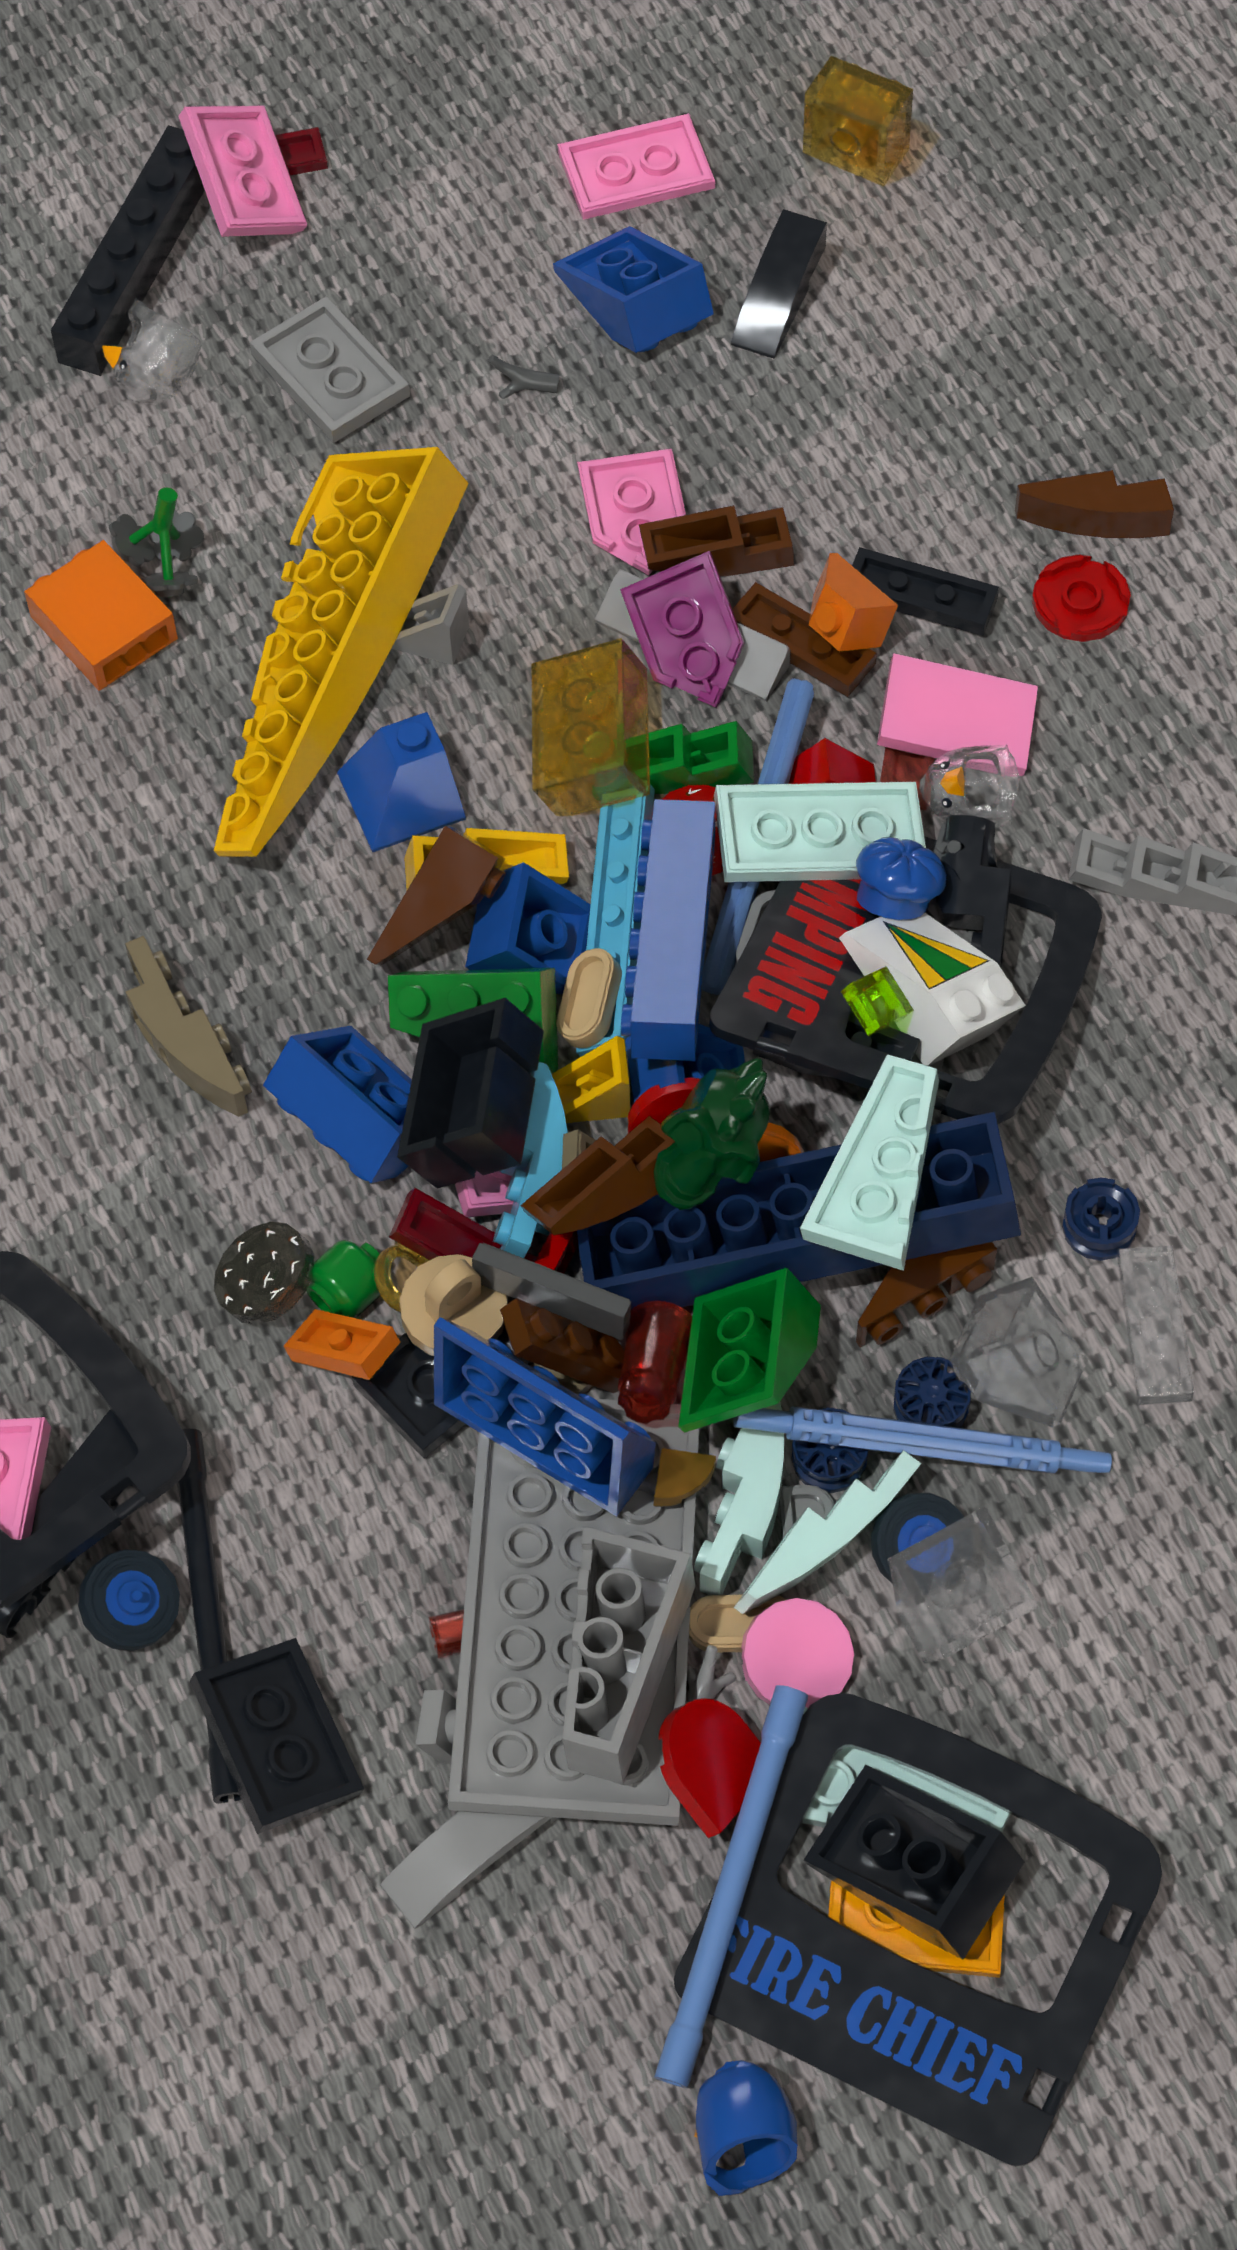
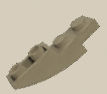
M144 936L125 943L130 966L140 985L125 991L131 1015L149 1045L168 1068L196 1093L238 1117L248 1113L245 1095L252 1093L242 1066L238 1064L231 1067L226 1054L231 1052V1047L221 1024L218 1023L211 1026L203 1008L191 1013L182 992H171L166 981L172 979V974L161 950L152 953Z

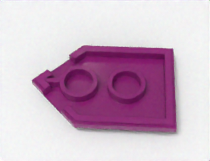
M708 551L624 587L620 591L653 680L672 689L674 686L697 696V700L717 708L745 642L713 556Z

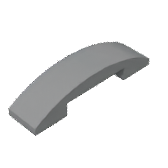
M458 1811L416 1847L382 1881L380 1886L414 1929H416L461 1894L460 1888L549 1820L552 1824L558 1818Z

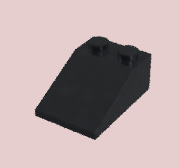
M866 1764L804 1858L807 1865L907 1930L964 1960L1025 1863L1000 1830Z

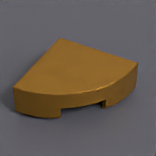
M662 1448L653 1506L677 1505L682 1502V1499L695 1494L702 1487H705L713 1475L717 1456Z

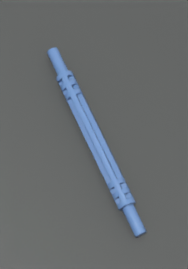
M794 1406L789 1411L762 1408L734 1417V1427L786 1433V1437L789 1440L901 1454L904 1450L913 1456L1046 1473H1056L1058 1469L1109 1473L1112 1464L1110 1453L1061 1447L1060 1442L1056 1440Z

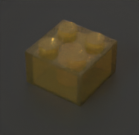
M830 56L805 92L803 153L876 184L885 186L909 150L913 89L902 85L896 80H890L865 70L854 63H848Z

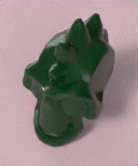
M761 1058L749 1060L731 1070H710L692 1089L682 1107L670 1113L661 1123V1130L665 1135L673 1139L674 1142L657 1155L653 1171L655 1187L660 1198H663L679 1210L691 1209L703 1204L716 1192L722 1177L732 1178L738 1183L745 1184L754 1175L760 1163L758 1143L767 1128L770 1116L769 1102L763 1093L767 1073L763 1070Z

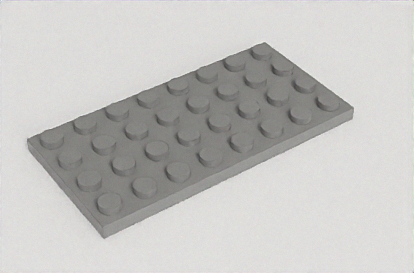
M595 1399L602 1405L605 1412L623 1423L632 1422L639 1425L649 1434L651 1440L656 1442L653 1469L617 1517L479 1432L448 1810L679 1825L680 1802L668 1787L660 1767L665 1762L662 1751V1739L659 1740V1730L667 1715L674 1709L684 1705L686 1701L691 1599L624 1784L569 1770L562 1736L569 1670H571L573 1624L576 1620L577 1584L579 1569H581L583 1526L690 1553L693 1564L696 1493L682 1499V1502L677 1505L653 1506L661 1449L698 1453L699 1428L684 1433L678 1427L681 1404Z

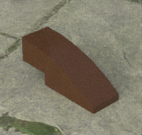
M1111 470L1019 484L1017 487L1015 513L1017 519L1075 535L1100 538H1148L1170 535L1174 508L1165 478L1117 486L1114 472Z
M733 505L639 524L648 570L661 572L708 551L713 556L720 576H733L794 566L793 545L783 507L737 516L735 506Z
M650 1116L615 1146L601 1136L520 1206L528 1216L553 1235L581 1230L610 1220L641 1205L658 1194L653 1172L657 1155L662 1150L668 1148L674 1140L665 1135L661 1130V1124Z

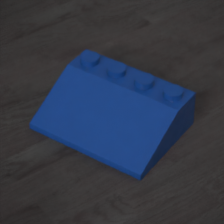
M442 1317L434 1324V1405L617 1517L653 1469L656 1442L651 1440L649 1434L635 1423H623L611 1416L591 1396L586 1394L577 1395L560 1385L556 1377L545 1368L540 1366L531 1367L514 1357L511 1350L502 1342L493 1338L486 1340L472 1330Z

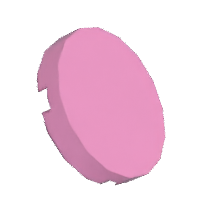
M800 1598L776 1602L755 1616L743 1635L741 1650L743 1649L742 1668L745 1680L757 1697L769 1705L776 1685L788 1686L806 1693L808 1700L805 1707L809 1708L811 1704L827 1695L840 1694L851 1676L854 1650L849 1631L836 1613L819 1602Z

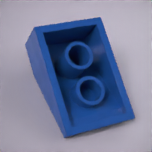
M631 226L553 263L554 272L609 337L635 353L652 350L659 345V341L677 332L681 333L692 330L698 325L699 321L714 314L702 263Z

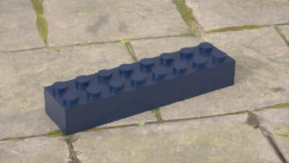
M995 1112L931 1125L906 1260L1021 1236L1016 1203ZM841 1145L762 1161L759 1163L751 1180L745 1184L738 1183L732 1178L722 1177L716 1192L703 1204L691 1209L679 1210L657 1194L641 1205L610 1220L576 1231L584 1282L629 1299L631 1301L630 1318L694 1305L696 1297L784 1268H788L800 1282L884 1264L812 1243L802 1238L800 1227Z

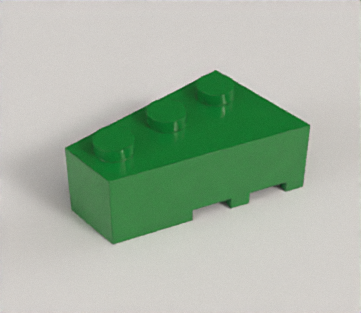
M555 968L407 971L388 975L390 1028L420 1037L423 1023L507 998L544 1030L539 1062L547 1064L551 1074L558 1070Z

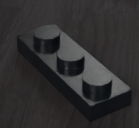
M859 547L852 564L855 569L898 604L897 612L984 636L998 599L999 586Z

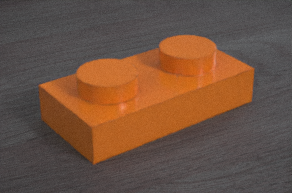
M314 1309L283 1347L293 1362L370 1380L401 1341L392 1326Z

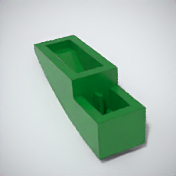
M733 721L694 733H690L683 724H678L592 748V791L597 796H601L603 789L648 781L655 789L654 794H668L687 785H709L716 787V785L754 783L753 740L737 721Z

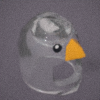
M135 299L128 312L132 333L126 346H102L104 357L113 368L114 379L126 392V397L141 405L154 406L175 397L188 384L197 367L202 345L200 340L189 330L168 317L149 309L148 304Z
M1008 745L961 747L946 752L937 758L928 767L927 773L923 778L920 779L919 789L930 811L943 823H946L950 815H971L993 821L995 828L1012 824L1013 805L1018 794L1019 773L1015 759L1009 752Z

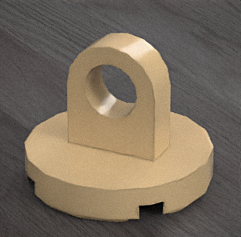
M459 1254L435 1257L418 1266L405 1281L400 1296L402 1327L411 1342L428 1355L434 1356V1324L440 1317L472 1330L486 1340L489 1338L497 1340L505 1326L500 1309L507 1305V1297L505 1294L481 1285V1277L472 1268L471 1257Z

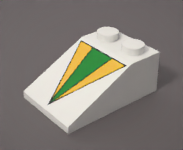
M926 913L920 917L907 920L878 917L845 932L839 937L864 976L882 969L866 980L900 1031L920 1039V1044L915 1053L923 1065L930 1066L986 1038L1026 1006L997 962Z

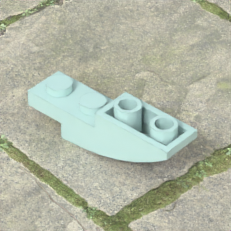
M781 1402L766 1407V1409L782 1411ZM741 1428L736 1440L728 1437L724 1442L716 1468L722 1470V1488L736 1494L734 1495L729 1492L725 1494L715 1523L721 1525L714 1542L705 1540L697 1555L694 1571L700 1573V1592L708 1595H722L741 1552L759 1559L763 1558L779 1508L780 1488L783 1480L784 1433Z

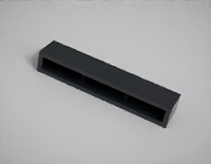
M170 125L165 129L51 328L58 363L101 376L108 364L104 357L102 346H118L205 190L183 129Z

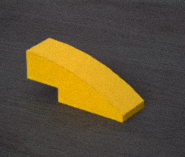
M466 828L464 834L505 858L500 868L502 871L524 862L559 885L567 883L569 879L565 834ZM412 835L404 857L406 890H408L438 837Z

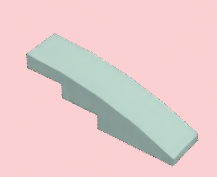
M903 1450L889 1465L872 1490L855 1479L839 1497L825 1519L808 1507L789 1529L734 1608L741 1614H744L793 1588L833 1559L888 1506L921 1463Z

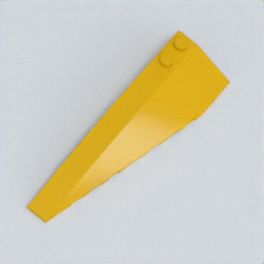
M438 447L328 456L290 540V545L301 546L303 532L313 515L317 526L313 531L312 539L322 551L306 549L304 557L298 565L294 561L284 564L281 579L294 583L290 594L284 599L275 601L272 617L279 623L275 632L266 637L251 697L256 710L254 718L245 721L242 737L247 742L244 758L236 760L232 777L238 783L235 793L226 798L213 850L219 857H257L309 787L348 727L377 677L416 600L469 484Z

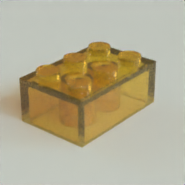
M620 638L532 663V790L556 816H573L650 795L647 668L625 641Z

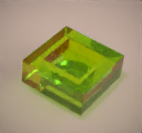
M887 966L853 981L841 991L868 1036L903 1020L914 1011Z

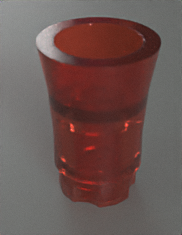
M649 1301L641 1303L631 1310L630 1326L625 1334L623 1366L618 1382V1405L625 1410L626 1417L635 1422L648 1424L654 1420H664L669 1415L671 1406L677 1399L681 1379L686 1368L692 1315L676 1304L665 1301Z

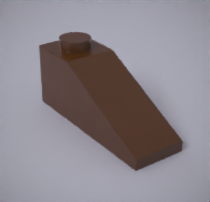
M445 826L367 960L375 965H383L479 904L483 896L491 899L505 877L506 872L500 869L505 858L456 828Z

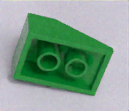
M788 1268L695 1298L678 1425L684 1433L778 1404L816 1350L821 1305Z

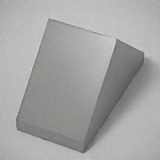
M456 584L415 600L391 649L454 665L469 629L466 589L462 585Z

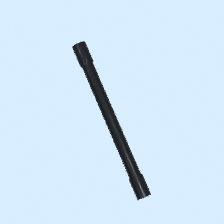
M188 1428L182 1430L186 1434L191 1447V1461L185 1475L176 1485L179 1492L201 1671L227 1662V1653L205 1485L207 1471L202 1432L197 1429ZM207 1722L209 1738L208 1762L213 1802L217 1804L227 1803L228 1795L231 1794L234 1795V1801L242 1800Z

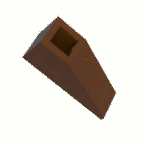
M993 1242L908 1259L905 1261L904 1271L891 1267L858 1321L856 1343L860 1348L865 1346L868 1333L878 1345L884 1344L897 1336L903 1329V1324L894 1311L911 1302L922 1318H928L939 1312L948 1302V1298L938 1286L942 1284L949 1295L963 1287L967 1292H972L983 1286L993 1274L992 1270H994L997 1254L996 1246Z

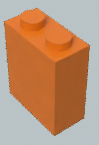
M102 540L90 549L80 551L70 562L50 575L40 577L30 588L24 591L31 618L98 691L178 639L173 613L105 540Z

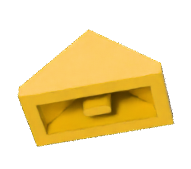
M615 1036L552 1074L564 1108L566 1123L628 1117L630 1111V1085L624 1038Z

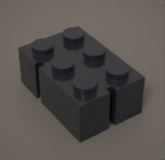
M507 998L423 1023L397 1157L437 1189L475 1178L476 1171L484 1176L521 1165L536 1081L530 1073L538 1069L544 1030Z

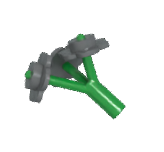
M167 487L158 491L153 520L142 527L137 526L135 520L130 515L122 514L117 518V521L109 525V531L113 536L112 546L114 551L120 557L129 560L134 566L139 567L144 562H150L155 556L162 561L163 572L153 573L150 577L142 578L141 580L151 591H155V595L171 598L183 594L185 586L198 583V577L189 575L188 572L173 573L172 559L176 557L180 561L188 560L192 555L191 549H196L202 545L204 533L199 526L195 525L196 519L191 512H183L179 515L175 511L178 494L174 489ZM149 539L155 543L154 547L148 542Z

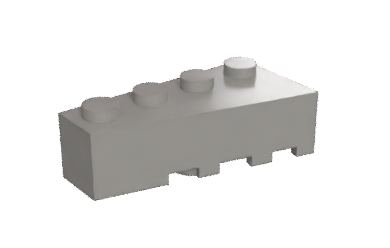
M583 1526L581 1569H579L576 1620L573 1624L571 1670H569L562 1740L569 1770L624 1784L695 1588L692 1558L690 1553Z

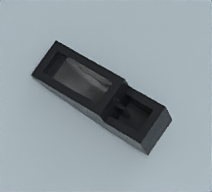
M785 209L782 210L749 287L731 340L732 346L775 359L809 290V280L826 248L827 222Z

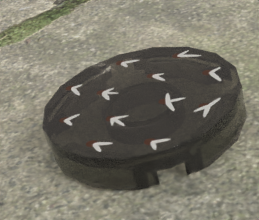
M267 1222L253 1226L238 1236L223 1253L215 1271L214 1292L219 1305L241 1323L251 1324L250 1321L260 1320L263 1323L273 1321L291 1310L305 1294L311 1281L307 1274L310 1264L314 1267L315 1255L309 1241L287 1223Z

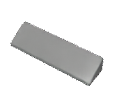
M619 569L595 617V623L639 643L620 589L643 579ZM737 623L745 644L727 684L766 702L790 666V648L779 641Z

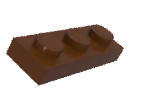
M757 582L751 586L732 609L737 623L787 645L790 648V664L846 697L850 696L876 664L877 652L870 648L839 652L808 625L810 613Z
M517 1298L500 1309L515 1356L611 1393H616L630 1384L623 1363L626 1359L624 1350L614 1337Z

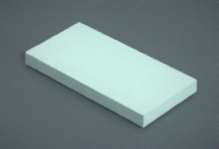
M916 782L716 785L714 800L724 882L861 879L856 868L857 856L863 847L883 837H894L900 840L909 839L918 842L926 848Z

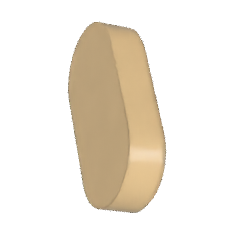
M594 948L581 953L573 961L568 971L556 1024L561 1036L576 1048H588L597 1044L603 1039L610 1028L622 970L619 963L604 949Z
M709 1595L702 1597L690 1607L689 1639L697 1648L706 1651L707 1646L714 1645L718 1649L717 1653L742 1652L743 1635L754 1617L772 1604L787 1599L776 1596L758 1607L741 1614L734 1606L742 1595Z

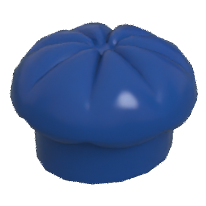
M883 837L863 847L856 859L857 872L861 878L857 891V901L861 907L870 913L883 918L907 920L922 916L927 911L930 900L939 896L946 886V872L937 854L913 840Z

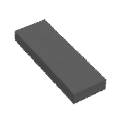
M479 1243L472 1258V1268L481 1277L482 1286L537 1307L545 1308L552 1313L572 1321H577L586 1327L623 1341L630 1326L631 1301L629 1299L486 1243Z

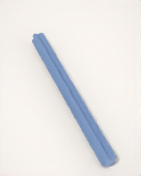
M794 678L787 683L758 784L789 783L814 697L813 684L807 680L801 681ZM760 881L728 883L704 965L703 991L720 995L736 965V951Z

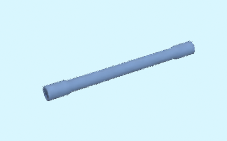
M783 1685L775 1686L761 1731L762 1740L683 1996L675 2021L669 2028L654 2078L678 2087L688 2088L703 2041L704 2024L789 1749L795 1742L808 1700V1695L800 1690Z

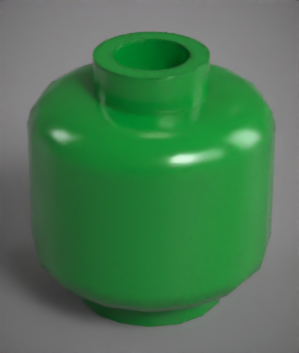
M349 1240L338 1241L309 1267L308 1280L310 1284L306 1287L307 1294L322 1311L356 1318L385 1292L386 1281L381 1270L386 1267V1263L379 1252L366 1242L359 1246Z

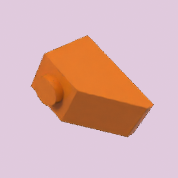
M830 553L813 594L808 625L839 652L878 648L883 644L898 604L838 553Z

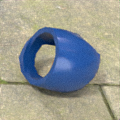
M739 2060L725 2062L724 2066L715 2072V2075L704 2081L697 2097L694 2137H698L703 2174L707 2185L719 2196L735 2195L773 2180L788 2170L797 2159V2121L790 2100L777 2079L758 2065ZM738 2144H743L746 2158L743 2166L732 2170L716 2166L717 2161L726 2151Z

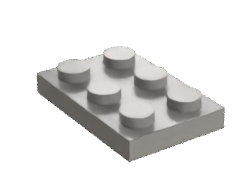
M327 296L250 342L251 354L333 443L410 397L409 383Z

